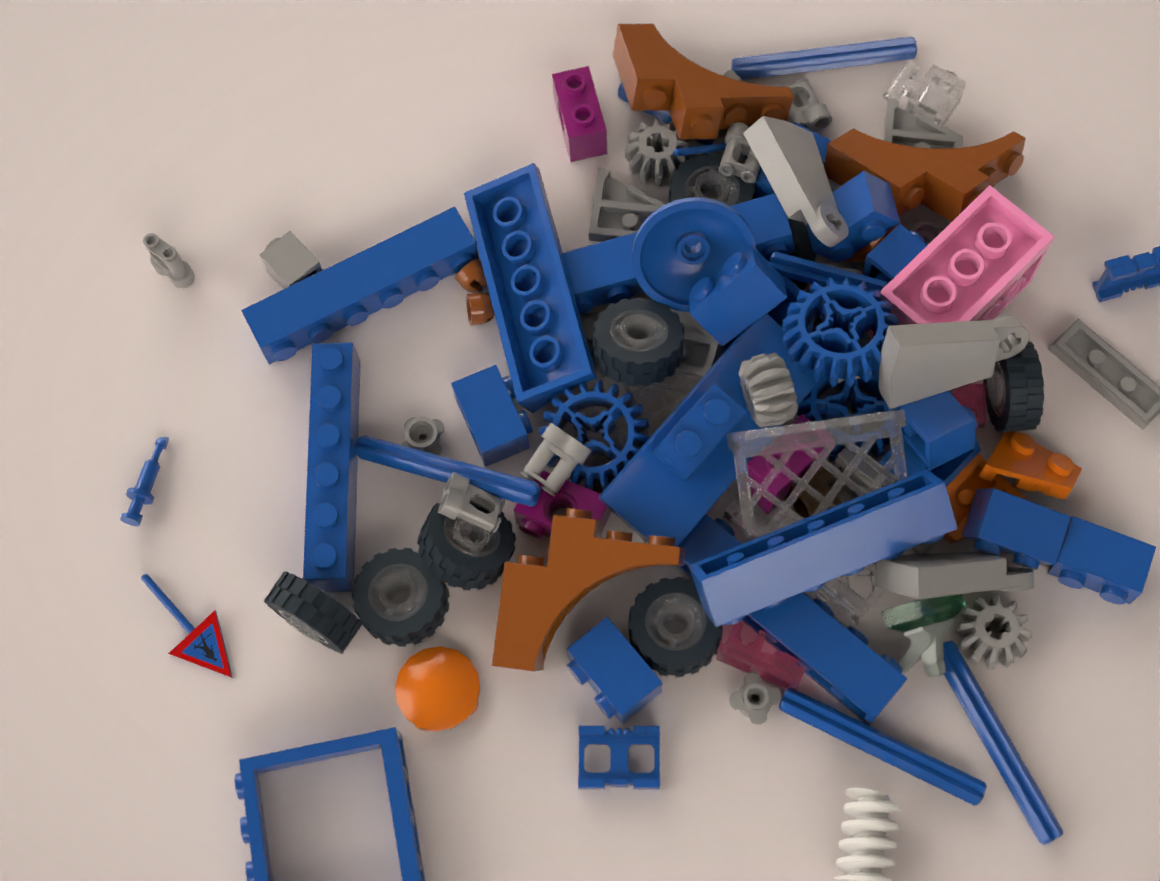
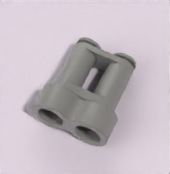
M801 78L790 86H778L790 87L793 95H799L804 105L797 107L793 100L788 122L792 124L796 122L814 131L822 130L830 125L832 116L826 105L820 104L807 78Z
M734 122L730 124L725 136V143L727 145L718 170L722 175H735L741 177L746 183H754L761 166L743 134L749 127L744 123ZM740 153L747 155L745 165L737 162Z
M154 233L147 234L143 239V243L151 255L150 262L159 275L168 276L173 285L178 288L190 286L194 281V273L189 264L181 260L173 246L167 244Z
M550 423L542 434L543 442L521 474L535 482L534 479H537L545 485L544 487L541 486V488L555 497V493L559 492L577 464H583L591 450L553 423ZM556 454L561 459L545 480L540 474L552 456Z
M453 472L445 485L438 513L453 520L459 517L489 532L495 533L501 522V518L498 515L503 510L505 500L469 484L468 478ZM469 502L489 511L490 513H484L479 511L473 505L469 504Z

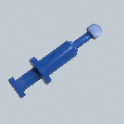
M159 437L156 440L151 459L145 461L135 488H128L126 496L132 501L127 513H122L120 520L131 526H140L143 517L140 512L143 505L153 503L154 496L150 492L161 467L158 462L162 449L166 450L169 437Z

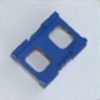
M1160 246L1153 248L1151 254L1150 252L1133 256V259H1130L1129 255L1105 261L1106 269L1099 281H1095L1092 284L1098 302L1121 297L1123 291L1125 293L1129 292V289L1134 291L1136 287L1142 289L1143 285L1145 290L1160 286Z
M579 726L578 789H605V785H610V787L633 786V789L660 790V726H633V731H630L629 728H625L624 731L621 728H617L616 731L613 728H609L608 731H605V726ZM588 745H607L610 748V769L608 772L590 773L585 770L584 751ZM650 745L653 747L654 770L652 772L633 773L628 769V749L630 746Z

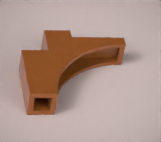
M618 24L613 58L631 110H669L679 140L717 139L719 129H728L730 124L734 122L744 123L751 127L762 116L784 121L788 120L794 98L790 87L758 85L717 74L692 62L675 50L661 36L655 24Z
M853 128L828 143L824 168L827 178L840 186L850 181L862 171H866L889 183L898 217L908 210L915 209L921 203L952 222L989 185L994 187L1001 180L1018 172L1024 161L1022 152L1026 138L1013 131L1001 138L980 145L951 149H931L887 142Z
M567 508L566 516L553 515L547 567L543 566L544 558L519 555L518 563L505 562L492 666L526 671L543 670L544 661L556 631L569 612L589 592L604 582L632 570L651 566H684L686 549L674 547L675 538L649 535V543L632 542L633 533L607 530L606 538H602L603 522L592 519V511Z

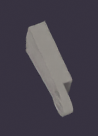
M762 116L743 134L787 217L808 223L814 235L823 244L834 247L848 236L849 231L844 218L838 211L813 132L788 121Z
M1003 316L994 320L888 326L881 351L879 391L889 409L990 378L993 376L997 361L1013 357L1025 348L1029 341V332L1016 316Z
M980 551L901 555L890 560L882 559L877 561L876 586L892 593L918 600L990 590L1024 591L1034 588V570L1022 567H1007V558Z

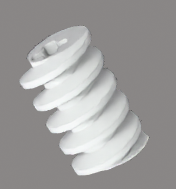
M848 788L845 794L856 802L845 804L843 812L854 820L843 822L841 830L852 838L840 840L838 848L850 856L838 858L836 861L838 869L848 875L835 877L834 881H893V879L881 873V868L895 866V861L883 855V850L897 848L898 843L885 837V834L888 831L899 830L900 825L888 819V814L901 812L902 806L890 801V796L883 792L864 788Z

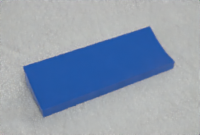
M534 163L464 193L517 403L532 414L552 401L553 398L564 394V389H574L579 386L581 381L587 383L597 379L540 169Z
M767 313L742 331L599 495L598 499L646 543H649V535L675 538L674 547H678L744 470L745 465L757 455L781 427V425L761 428L752 420L740 385L739 370L742 362L763 353L767 355L775 352L785 361L786 368L790 371V377L794 383V391L797 396V406L817 385L813 379L814 371L801 375L799 362L791 363L788 357L789 349H785L783 345V335L785 332ZM715 383L747 412L686 480L682 481L657 459L652 452L710 386Z

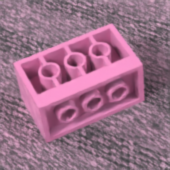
M989 185L880 291L882 295L881 301H890L892 306L891 314L897 315L898 325L994 320L1032 282L1055 236ZM872 330L867 331L868 334L870 335V337L873 339V338H874L873 331H872Z

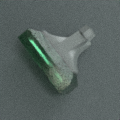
M962 594L917 599L881 611L886 627L904 632L905 637H908L911 641L909 650L899 662L903 669L902 673L910 670L920 659L928 677H937L946 673L943 637L955 622V617L966 606Z

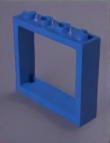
M396 727L239 759L240 773L235 774L234 781L239 800L244 799L246 816L240 818V830L243 842L250 844L252 861L246 862L247 881H272L259 773L380 748L382 750L402 881H426L401 733Z

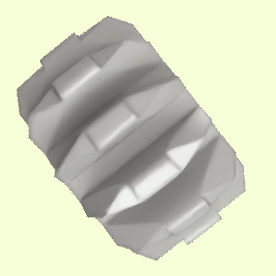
M656 118L653 126L649 127L641 122L638 132H630L628 145L625 148V158L629 162L631 174L640 173V180H642L643 184L650 178H653L659 187L662 183V178L666 177L671 181L673 173H676L677 167L682 162H687L688 157H690V155L675 156L674 150L690 146L689 143H686V139L679 140L673 121L666 126H661V123Z
M774 352L767 355L765 353L751 357L752 359L742 362L739 370L740 385L752 420L759 427L763 428L784 424L787 420L793 419L798 409L796 403L797 396L785 361Z
M998 594L992 596L989 604L982 597H978L973 602V608L964 607L960 613L964 622L956 625L955 632L965 636L958 644L960 650L973 649L974 653L970 657L971 663L975 664L981 657H985V664L988 670H993L997 666L998 660L1003 666L1008 668L1014 663V656L1023 657L1027 648L1023 642H1027L1032 638V632L1022 628L1029 620L1028 615L1020 614L1016 616L1013 613L1017 607L1016 601H1011L1006 607H1003ZM989 625L997 628L995 633L1000 631L1001 636L998 639L990 637L992 631L986 632V628Z

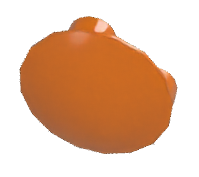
M442 646L423 649L409 657L399 671L395 684L397 705L404 717L420 730L441 731L452 729L465 721L478 708V698L481 690L478 672L470 659L456 649Z

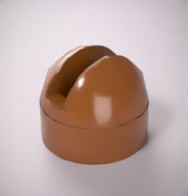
M480 259L469 262L455 277V280L461 287L470 293L482 292L483 288L480 284L487 286Z
M485 293L466 295V309L470 326L485 324L494 317L495 314L489 295Z

